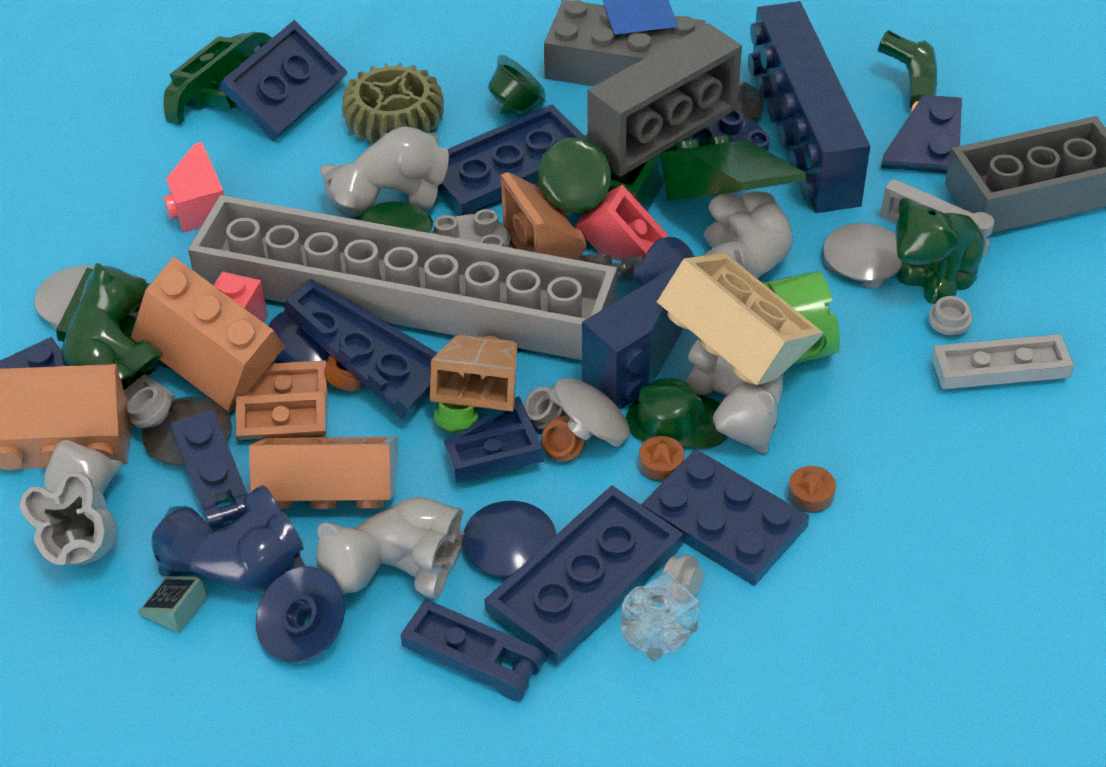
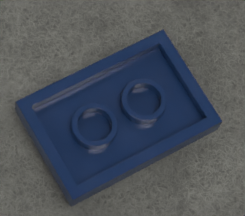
M293 20L221 81L219 88L271 139L275 140L345 78L348 71L305 29Z
M697 449L641 504L684 534L683 543L753 586L762 579L805 531L809 522L808 514Z

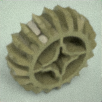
M400 62L397 66H388L385 63L384 67L378 69L371 66L370 72H358L357 79L349 80L348 88L343 90L342 115L345 118L349 132L356 134L359 141L368 140L370 146L391 130L403 126L417 128L426 133L438 130V123L442 121V115L444 114V96L436 77L429 76L427 70L418 71L415 65L406 68Z

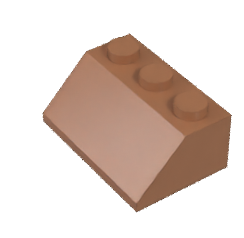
M176 257L169 261L145 290L131 338L137 343L140 341H151L163 353L159 359L161 362L228 413H231L236 407V396H245L285 347V344L272 328Z
M117 365L0 369V469L47 468L56 444L62 440L73 441L87 448L97 450L111 460L122 461L123 464H127L133 423L127 410L128 404Z
M398 436L263 438L249 445L250 493L259 486L264 485L268 488L280 509L291 508V501H310V508L314 509L338 507L337 500H356L357 508L384 507L383 500H391L395 495L399 446Z

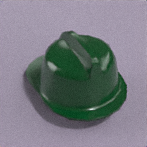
M505 55L498 56V66L489 82L488 89L498 101L497 110L501 114L510 110L524 116L541 101H546L544 88L530 72L513 59Z
M676 378L658 379L647 386L641 387L639 400L629 407L626 414L631 434L643 442L652 437L665 436L675 439L682 447L708 449L720 445L728 438V436L716 430L713 422V415L720 403L712 398L696 395L688 383Z

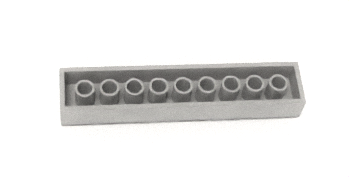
M224 195L219 196L188 249L192 270L212 285L215 284L222 271L261 280L264 299L286 303L288 298L312 279L387 323L454 336L485 337L492 335L499 339L516 342L517 348L582 360V322L617 300V267Z

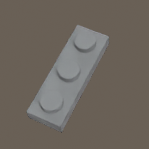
M1061 334L936 345L933 347L931 357L942 389L1070 378L1074 367Z

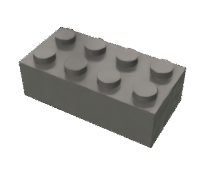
M562 0L544 42L545 79L595 86L706 25V20L693 19L689 16H675L678 27L615 35L604 5L585 3L580 0Z
M708 23L587 90V141L600 148L607 158L610 170L618 177H621L675 145V142L683 141L737 109L742 45Z
M1097 116L954 147L951 149L945 185L960 208L971 213H988L994 218L992 233L1106 207V127Z

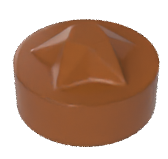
M330 355L324 368V376L330 384L346 391H357L364 387V384L333 356Z
M665 436L652 437L646 440L640 447L639 468L646 477L656 481H664L684 461V449L673 438Z
M801 467L790 477L788 495L791 502L799 509L809 512L822 511L828 508L834 500L836 482L834 477L821 467Z

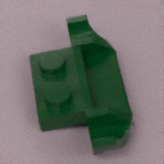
M263 32L243 33L231 38L218 36L170 73L172 81L165 89L163 100L167 122L175 124L184 122L185 105L201 108L205 104L224 109L237 107L219 88V85L227 75L255 53L254 48L257 46L261 48L272 37Z

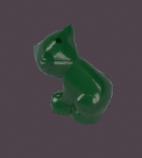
M902 198L898 205L899 217L895 230L897 257L902 262L897 274L900 283L907 286L923 287L924 298L931 304H936L940 298L945 296H956L957 290L970 288L977 279L978 268L985 247L984 238L979 226L970 216L958 213H943L918 205L908 198Z
M99 263L95 264L94 270L85 283L80 303L70 320L62 345L64 366L116 364L123 390L144 374L149 376L159 367L157 361L163 355L159 348L151 341L134 343L121 332L119 325L121 320L142 303L145 290L148 288L145 279L115 267L102 266Z

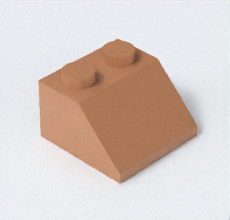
M509 172L501 174L503 226L509 232L512 248L583 261V252L586 251L585 238L580 229H574L570 224L566 212L555 207L545 197L540 187Z

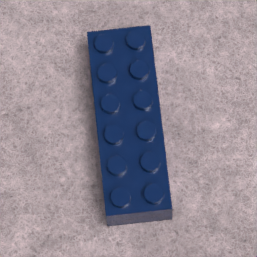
M801 1L757 7L756 23H751L750 26L751 41L754 47L753 53L748 55V68L751 76L755 75L758 80L759 95L761 99H766L768 103L770 121L772 123L776 122L779 128V140L781 146L787 147L789 151L790 164L805 172L806 181L801 182V191L804 198L810 199L815 213L861 207L871 146Z

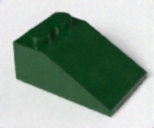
M731 134L707 138L708 146L700 147L699 139L675 142V151L660 153L667 201L806 181L805 172L749 140L732 142Z

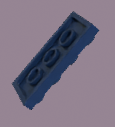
M551 104L447 149L449 155L448 169L444 181L438 186V190L461 215L469 214L502 199L501 174L509 172L532 184H536L539 182L538 167L540 160L553 144L566 138L584 139L585 136Z
M611 485L484 599L485 611L526 642L537 647L547 658L558 665L683 546L684 534Z

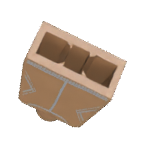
M456 335L431 360L430 401L513 411L515 403L517 343L511 340L499 339L492 335L485 337Z

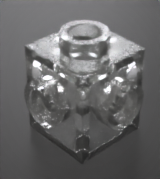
M665 571L646 586L634 588L622 602L621 633L633 649H641L655 662L668 651L670 653L678 651L685 645L690 635L698 630L700 601Z

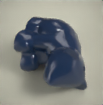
M264 485L254 489L244 498L246 512L237 520L218 531L209 526L193 508L189 506H173L168 509L164 518L155 528L151 538L152 551L159 564L158 571L161 576H174L181 572H195L210 580L239 590L252 592L266 591L271 583L283 573L294 568L305 567L300 556V551L304 550V547L288 516L280 510L274 497Z

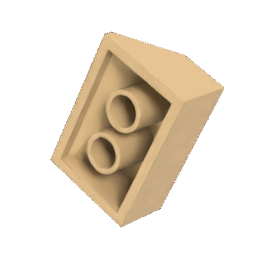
M726 253L684 258L657 300V303L668 311L667 315L673 323L682 328L690 329L701 339L700 344L703 348L716 356H722L734 366L733 371L740 379L755 385L779 378L824 333Z

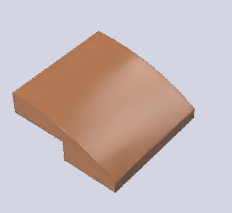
M326 360L270 364L245 396H236V439L248 440L326 435L328 418V381L324 376Z

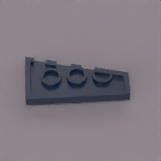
M312 279L286 300L284 313L404 421L430 395L431 360L438 352Z

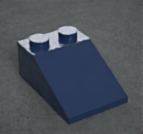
M681 263L582 322V382L603 392L619 409L629 403L637 402L641 387L655 381L684 329L673 323L667 315L668 311L657 303V300Z

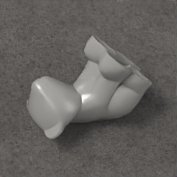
M406 126L391 130L367 148L353 162L339 166L328 164L320 167L321 175L324 177L326 197L344 218L350 219L361 217L367 209L374 206L381 188L402 191L408 194L409 204L418 206L424 211H429L434 206L438 186L444 181L448 169L447 148L438 147V134L426 133L417 128Z
M760 191L749 192L743 197L732 193H725L715 197L708 205L709 212L716 221L707 227L704 232V237L712 249L702 256L726 253L758 279L784 260L792 248V228L787 216L777 205L773 195Z
M699 338L692 346L688 355L689 361L695 364L687 377L686 383L699 396L709 395L713 391L726 395L713 415L716 430L734 441L750 446L760 454L767 453L769 450V440L777 425L778 404L783 393L784 373L776 380L760 385L747 383L734 373V366L722 356H716L703 348Z
M62 440L56 444L45 470L43 479L45 488L29 487L22 494L19 504L24 518L36 528L34 542L44 558L58 565H86L105 557L113 549L117 538L116 519L108 511L103 494L111 478L122 467V461L111 460L97 450L87 448L70 440Z
M419 496L405 499L403 502L370 517L355 528L341 527L335 523H322L317 528V535L319 537L316 555L317 566L319 569L330 574L339 583L343 594L364 589L381 564L392 566L414 576L415 590L428 598L436 600L440 597L448 574L453 570L460 555L464 532L460 531V522L464 512L460 508L451 507L436 500Z

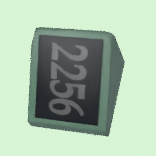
M166 576L141 607L139 614L180 633L207 599L203 580L189 576Z

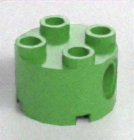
M820 271L763 283L824 332L820 339L793 364L824 358L838 353L840 338L837 316L830 313L829 303H833L827 282Z

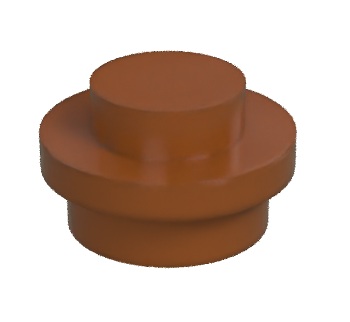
M561 416L552 419L547 423L542 432L543 449L550 458L556 461L566 462L574 460L582 453L585 447L586 440L578 437L569 429L568 421L571 419L570 417Z

